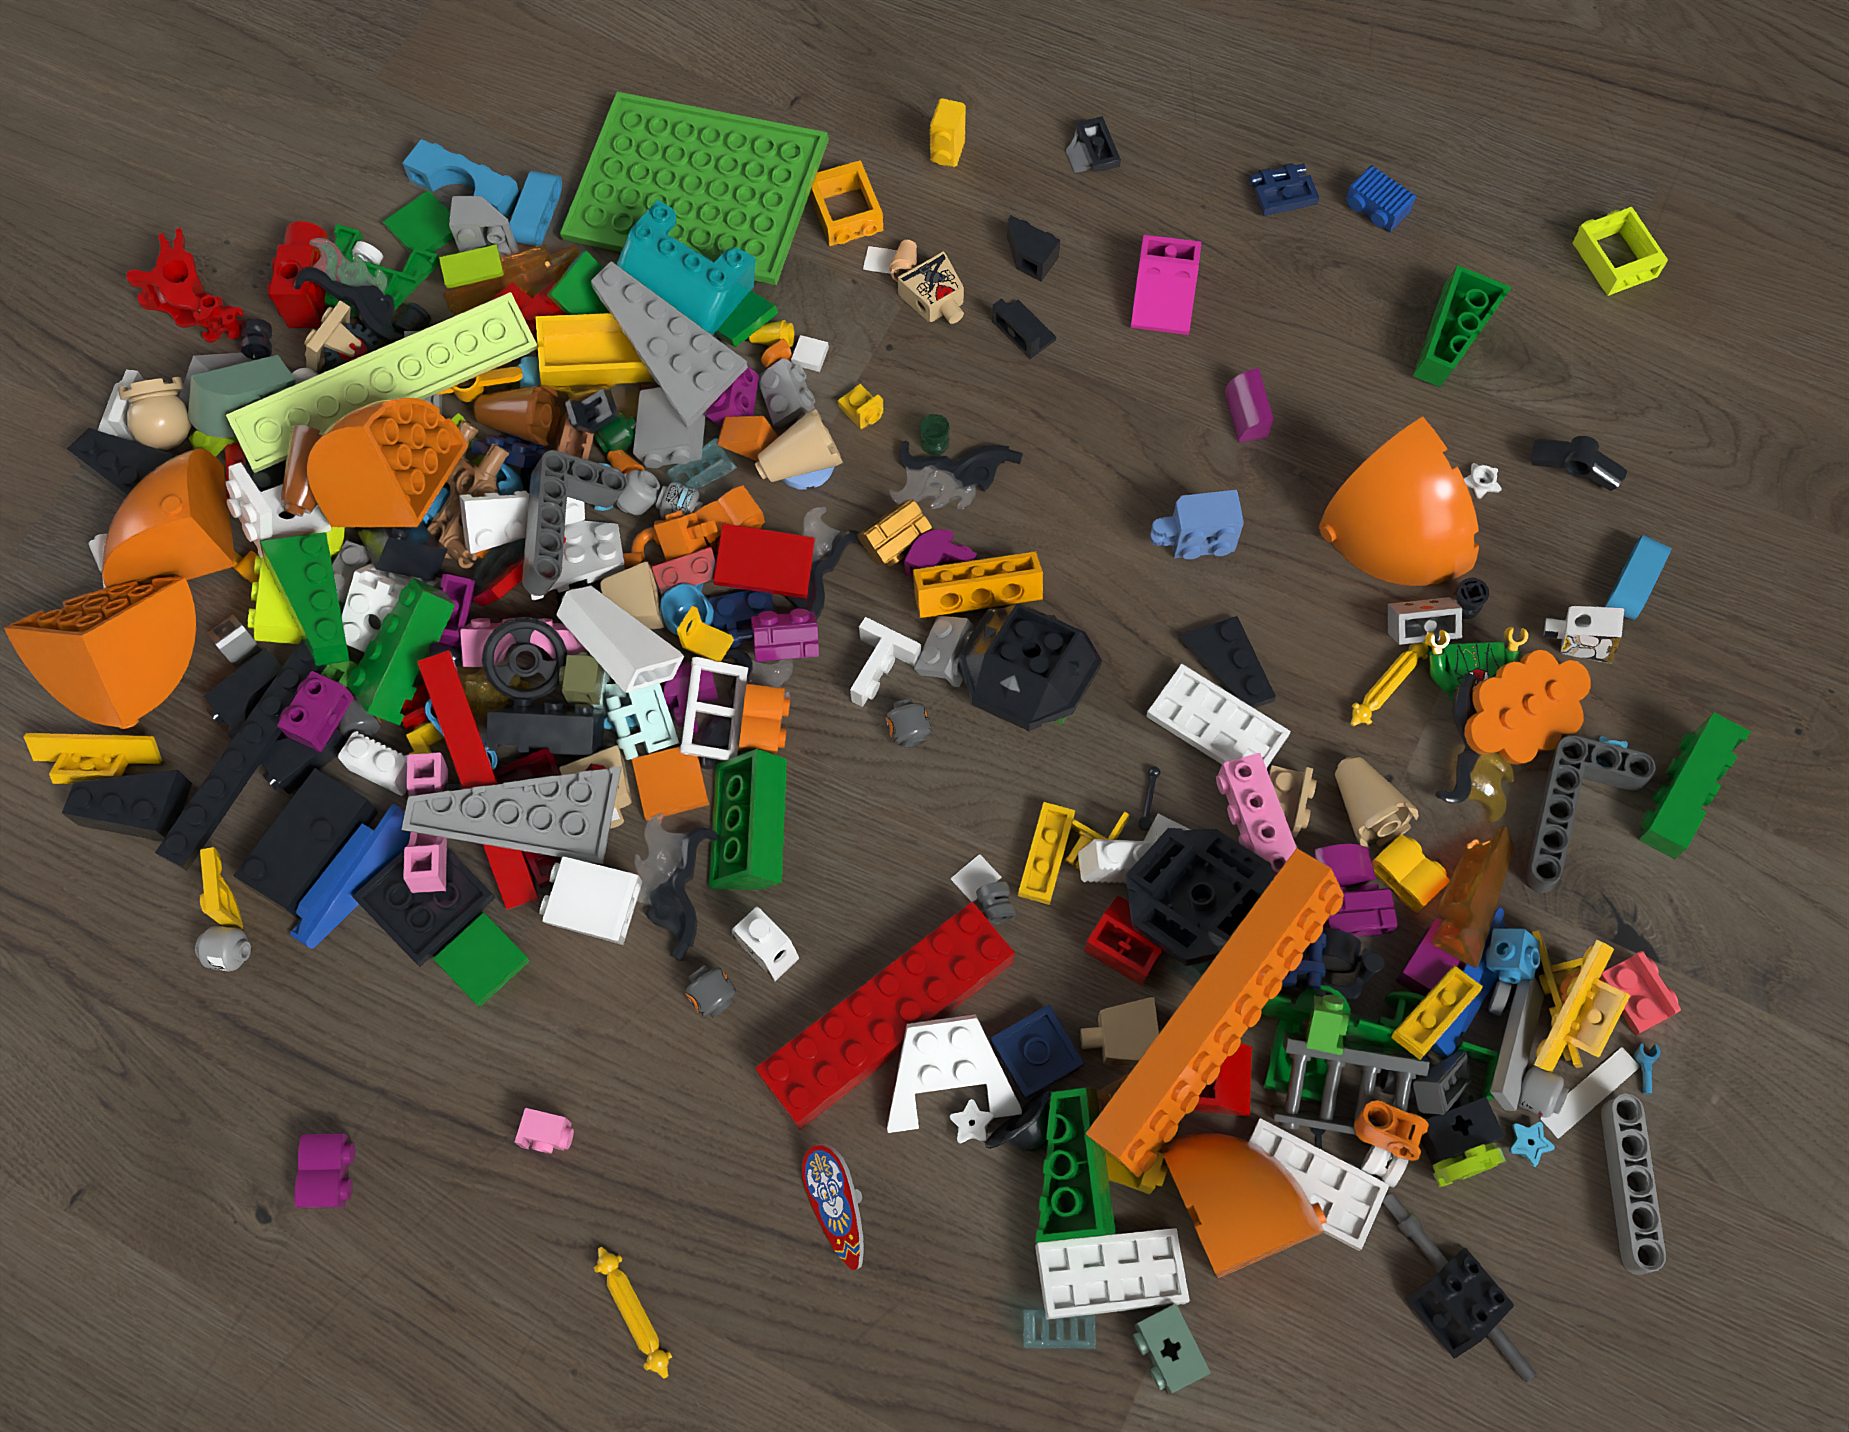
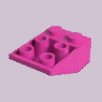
M1143 235L1130 328L1189 335L1201 241Z

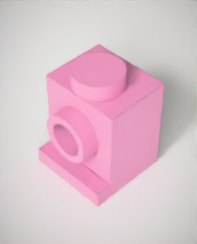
M525 1108L515 1143L524 1149H529L530 1143H533L532 1149L552 1154L553 1148L563 1151L564 1149H569L574 1129L571 1128L572 1123L566 1117Z

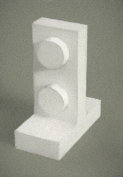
M867 617L864 618L859 626L860 640L875 647L850 689L852 702L861 707L864 706L868 698L872 700L880 687V682L878 681L883 672L889 673L895 662V657L915 667L921 654L920 643Z

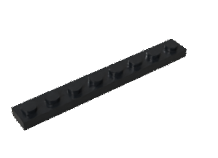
M303 639L155 851L159 857L186 871L190 868L200 850L205 846L282 731L277 727L280 715L286 707L290 706L297 695L299 684L304 679H307L311 671L321 675L327 665H315Z

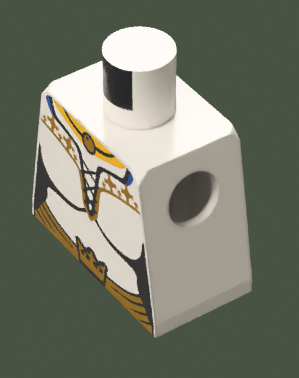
M1571 606L1568 609L1565 620L1546 618L1544 637L1562 639V654L1612 664L1622 636L1624 608Z
M759 907L754 908L732 929V938L774 981L799 960V956L788 936ZM783 951V954L777 960H774L776 955Z

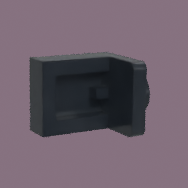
M605 388L582 402L572 399L565 402L568 411L567 417L573 428L590 434L595 433L619 418L612 393Z

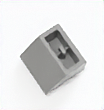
M452 196L449 226L460 253L497 244L502 261L520 260V252L510 223L505 216L482 196Z

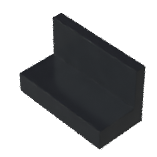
M1002 298L993 304L992 322L1029 359L1056 341L1057 337L1019 299L1010 306Z

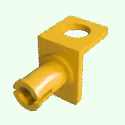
M695 606L690 608L677 628L682 648L696 653L704 659L721 662L734 642L732 635L703 623L698 608ZM692 620L691 626L689 630L686 632L688 624Z
M1124 811L1108 839L1073 819L1071 823L1072 829L1079 832L1080 838L1065 860L1074 866L1078 859L1079 850H1082L1094 839L1117 840L1129 820V814ZM1078 860L1077 863H1076V868L1080 870L1079 860Z

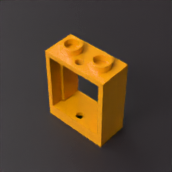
M861 160L817 172L809 196L829 247L836 244H845L850 240L872 236L877 232L883 231V213ZM861 188L870 211L832 221L824 199Z

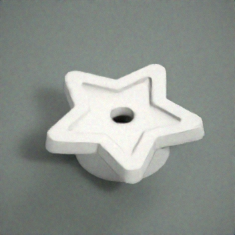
M1473 463L1471 475L1464 478L1466 485L1474 489L1478 499H1481L1486 492L1498 493L1502 489L1496 482L1497 468H1491L1486 465L1479 466Z
M972 1099L969 1100L963 1112L950 1115V1119L959 1127L957 1142L961 1144L969 1139H977L986 1143L987 1126L994 1119L995 1115L990 1112L980 1111L976 1102ZM970 1120L975 1121L974 1126L969 1125Z

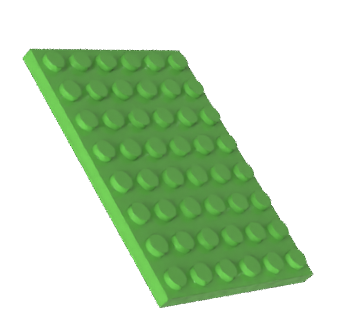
M616 92L560 235L565 241L622 252L631 228L657 200H660L670 206L676 213V224L668 233L669 236L713 262L728 249H741L756 258L754 281L777 285L828 144V133Z

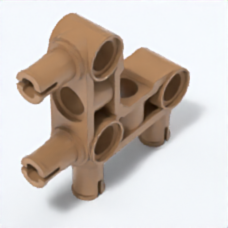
M461 420L458 429L469 447L479 430L466 421ZM494 443L491 444L490 449L479 466L466 457L467 454L465 452L463 453L445 482L450 485V496L427 528L448 549L445 558L454 559L462 568H470L474 563L468 559V556L472 560H476L477 555L476 553L470 554L465 547L459 495L470 494L472 497H484L485 493H498L496 475L510 453Z

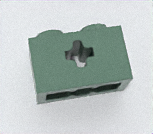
M1177 1304L1134 1325L1137 1333L1133 1334L1134 1341L1142 1355L1148 1353L1154 1366L1150 1369V1373L1159 1390L1165 1388L1169 1395L1211 1374ZM1164 1340L1168 1345L1174 1344L1177 1351L1173 1354L1175 1361H1172L1169 1356L1163 1358L1160 1351L1165 1348Z

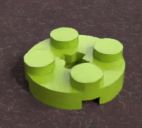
M1495 1143L1483 1144L1465 1151L1464 1153L1467 1158L1465 1160L1463 1156H1459L1432 1165L1435 1171L1433 1175L1439 1188L1453 1184L1452 1181L1469 1178L1506 1162L1500 1147L1496 1148Z

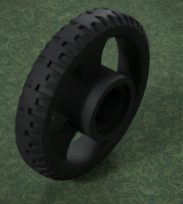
M529 617L514 618L499 625L489 635L482 653L483 669L488 681L499 693L511 699L532 698V700L551 693L560 684L561 666H566L567 659L566 646L559 633L549 624ZM534 630L542 633L551 641L556 652V659L551 661L542 659L538 648L530 643V637ZM510 633L514 636L516 644L512 646L508 653L509 662L502 666H495L494 652L496 646L506 634ZM522 651H530L534 654V661L528 667H520L516 663V657ZM538 672L546 680L542 685L532 689H518L510 686V681L516 674L529 677Z

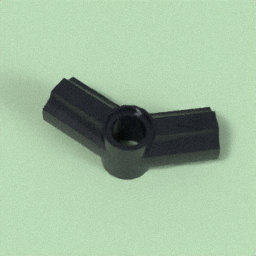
M1577 436L1571 442L1537 439L1532 448V466L1564 468L1566 472L1573 476L1589 477L1609 491L1618 488L1627 474V470L1623 466L1598 451L1599 443L1589 436Z

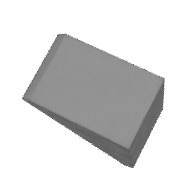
M233 614L207 632L215 645L234 667H237L261 649Z

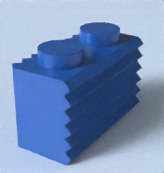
M1370 165L1349 186L1345 201L1348 202L1354 211H1361L1371 218L1375 226L1384 227L1389 232H1392L1411 212L1416 195L1415 193L1412 194L1406 187H1402L1397 181H1393L1387 174L1384 175L1383 171H1379L1374 165Z

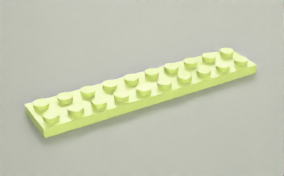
M510 292L231 412L226 417L252 470L256 473L287 459L291 431H293L295 425H304L320 430L319 434L323 435L336 421L362 406L395 398H419L423 400L538 349V345Z

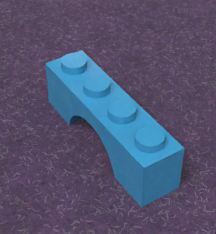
M421 139L402 163L410 182L432 192L450 184L469 186L475 190L474 196H482L507 219L515 210L520 197L518 185L510 176H502L493 172L489 167L471 162L461 154L451 153L437 143L432 144Z

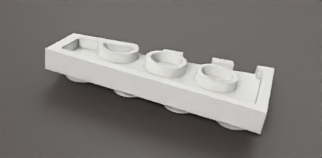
M526 491L514 492V495L499 496L498 493H485L484 497H472L470 494L459 495L465 547L470 554L526 537L529 494ZM567 497L565 525L585 520L584 502Z

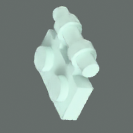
M660 683L627 692L631 704L622 707L618 695L606 699L610 710L607 712L609 721L614 722L619 737L616 741L619 749H623L626 760L638 757L635 744L644 742L647 753L679 743ZM632 714L635 715L640 732L631 734L626 720V716Z

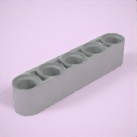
M1625 1093L1618 1095L1603 1105L1601 1120L1621 1260L1629 1272L1643 1275L1661 1269L1666 1261V1252L1644 1107L1637 1097ZM1617 1105H1621L1626 1109L1628 1113L1627 1120L1622 1119L1618 1115ZM1622 1140H1626L1631 1144L1633 1148L1632 1156L1623 1150ZM1628 1175L1634 1177L1637 1181V1192L1631 1190L1628 1186ZM1634 1211L1643 1218L1644 1225L1642 1229L1633 1222L1632 1214ZM1639 1248H1642L1648 1254L1649 1263L1647 1266L1642 1264L1638 1258Z

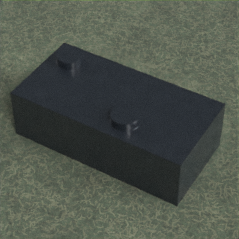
M315 768L233 876L245 887L299 920L300 916L296 911L301 900L360 825L363 823L368 827L378 814V811L368 799Z

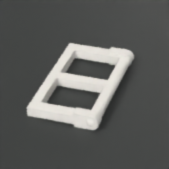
M693 657L680 753L724 761L737 757L748 668ZM701 670L737 677L733 708L697 702ZM696 711L732 718L728 750L692 744Z

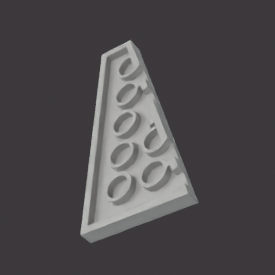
M612 261L591 280L593 289L609 313L614 316L620 325V329L628 337L634 350L656 383L661 386L669 402L681 416L687 429L748 368L745 359Z
M618 766L609 769L410 796L407 800L402 830L561 858L568 857L603 865L622 767Z

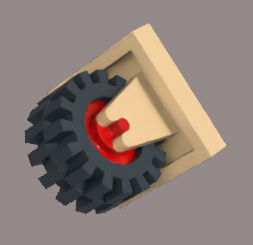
M339 301L335 308L329 307L321 319L323 323L318 331L313 329L305 340L306 352L304 356H306V368L319 373L326 364V366L329 365V370L380 349L379 344L377 345V338L375 335L371 337L369 329L362 331V325L357 324L356 328H351V307Z

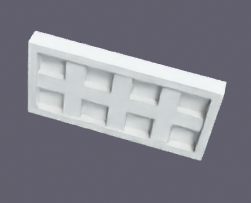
M1183 664L1180 665L1146 715L1155 723L1220 764L1261 753L1267 769L1291 732Z
M1260 1118L1250 1136L1249 1142L1261 1147L1278 1159L1298 1181L1310 1203H1319L1327 1220L1326 1223L1322 1224L1323 1233L1358 1251L1362 1250L1389 1184Z
M1177 1228L1041 1242L1035 1245L1046 1320L1174 1304L1179 1305L1190 1301Z

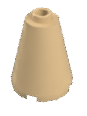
M816 408L810 410L757 455L759 461L755 463V466L762 479L768 477L771 482L835 467L843 463L840 453L828 429L823 425L822 418Z
M1347 757L1338 764L1335 777L1356 839L1361 846L1371 849L1368 844L1375 842L1379 847L1387 845L1411 828L1408 822L1413 816L1417 820L1419 817L1418 810L1361 757Z

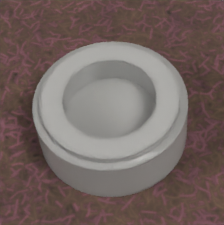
M1501 980L1497 981L1487 1010H1489V1013L1497 1016L1502 1015L1512 984Z

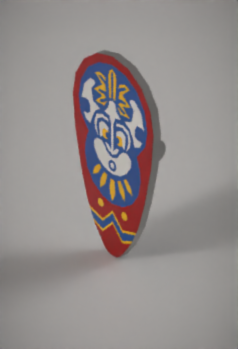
M828 1144L813 1145L806 1151L802 1161V1179L805 1191L831 1246L851 1270H857L863 1264L864 1254L863 1231L858 1203L862 1200V1194L858 1189H854L850 1171L841 1154Z

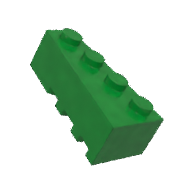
M1713 712L1693 733L1686 732L1678 745V749L1682 750L1679 758H1673L1666 769L1665 775L1669 776L1666 784H1661L1652 798V801L1656 802L1653 811L1648 810L1639 824L1643 831L1638 840L1674 860L1688 848L1707 813L1701 807H1707L1721 787V784L1717 783L1716 780L1722 779L1728 768L1732 767L1737 758V755L1732 753V751L1747 740L1751 731Z

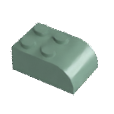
M278 355L191 375L188 420L197 430L204 434L220 438L234 437L236 435L226 417L227 414L294 386L296 379Z

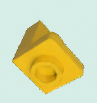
M861 384L837 400L838 407L860 430L868 424L876 423L884 413L883 398L879 394L873 397Z

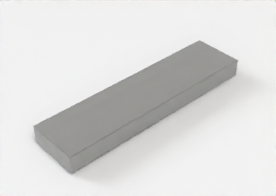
M1535 977L1534 980H1520V983H1517L1490 1089L1492 1095L1506 1111H1516L1521 1086L1545 994Z

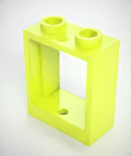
M1632 207L1621 211L1614 210L1605 217L1597 220L1590 219L1584 222L1579 227V231L1573 241V245L1607 296L1657 278L1668 261ZM1620 232L1638 260L1614 268L1597 240Z

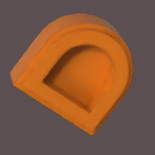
M785 339L779 340L763 353L761 362L766 369L783 358L791 362L792 353Z

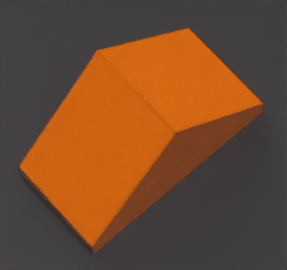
M764 416L725 417L717 445L759 461L757 455L779 436Z

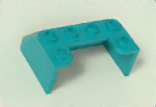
M657 200L631 228L616 265L709 334L713 335L753 289L756 258L741 249L731 248L724 251L715 262L709 260L668 235L676 224V213L670 206Z

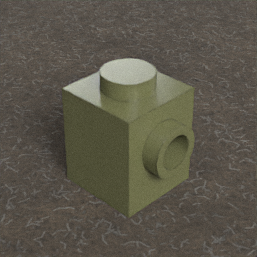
M581 652L577 655H567L566 666H561L559 673L560 685H563L562 692L567 702L600 705L604 669L590 653Z

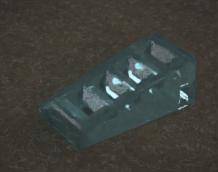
M715 438L702 447L701 460L690 461L687 464H677L668 470L667 473L673 482H679L698 489L727 475L736 469L737 466L728 451L717 445L718 439ZM719 456L720 460L716 462L714 458ZM705 462H708L710 465L707 469L703 465ZM695 467H697L698 471L700 472L696 476L692 471V469ZM685 472L690 479L686 483L680 475Z
M1045 1310L1022 1311L1023 1349H1096L1095 1314L1056 1318V1340H1050L1049 1319L1046 1320ZM1035 1319H1042V1340H1035ZM1063 1319H1070L1071 1340H1064ZM1077 1319H1085V1341L1078 1340Z

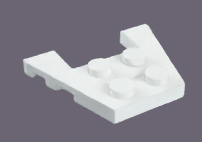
M582 520L565 525L564 537L566 542L563 546L562 572L550 590L557 588L558 592L570 589L569 584L586 579L587 583H591L624 571V559L618 524ZM531 594L532 600L543 598L544 595L535 596Z
M976 1014L907 1024L896 1084L892 1095L890 1114L887 1120L888 1133L919 1129L915 1094L986 1084L989 1111L995 1115L994 1118L1022 1114L1021 1106Z

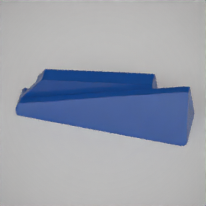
M392 804L374 831L363 823L360 825L299 903L296 913L301 917V920L290 932V936L308 948L313 949L359 905L352 896L395 859L409 844L411 832L402 830L405 815L402 809Z
M1500 906L1490 916L1470 950L1472 954L1462 969L1464 973L1483 987L1480 993L1430 1048V1050L1444 1059L1454 1053L1459 1036L1466 1032L1498 977L1487 967L1486 951L1491 944L1493 928L1506 929L1503 921L1504 911Z

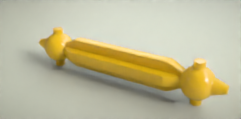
M1426 642L1410 643L1409 651L1403 652L1364 697L1363 704L1355 702L1352 705L1354 708L1352 711L1353 718L1350 723L1352 726H1356L1359 723H1366V725L1372 723L1370 719L1372 711L1379 709L1415 668L1418 658L1422 657L1424 660L1428 658L1427 652L1429 647Z
M603 1247L598 1248L599 1259L597 1265L594 1266V1270L596 1273L601 1272L607 1275V1287L639 1350L648 1356L644 1369L657 1372L663 1379L669 1376L667 1366L672 1355L669 1351L659 1350V1338L626 1274L618 1269L619 1263L622 1262L621 1256L608 1253Z

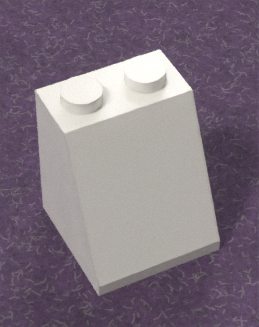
M562 857L561 863H555L551 872L550 882L554 883L551 895L544 896L539 914L544 915L542 922L623 945L643 882L639 875Z

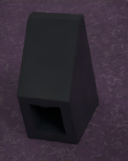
M1010 215L1007 224V239L1016 269L1042 282L1059 258L1060 239L1049 232H1044L1032 226L1025 220H1020Z

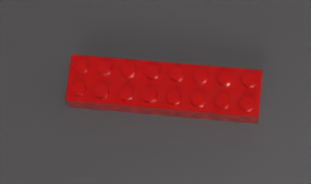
M972 901L755 1068L756 1072L790 1119L801 1130L901 1052L907 1024L943 1019L1014 963L1015 952Z

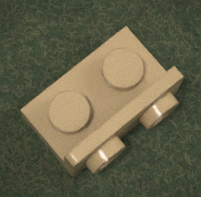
M1271 765L1269 777L1291 834L1296 838L1301 828H1307L1311 810L1305 808L1307 798H1313L1317 780L1311 779L1313 768L1306 767L1303 773Z

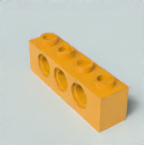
M1036 551L913 570L915 600L920 618L1043 600V571Z

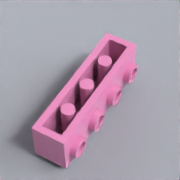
M1261 753L1224 762L1218 776H1216V781L1222 795L1226 794L1230 804L1227 806L1230 821L1233 825L1237 824L1240 831L1239 844L1270 862L1275 878L1297 847Z

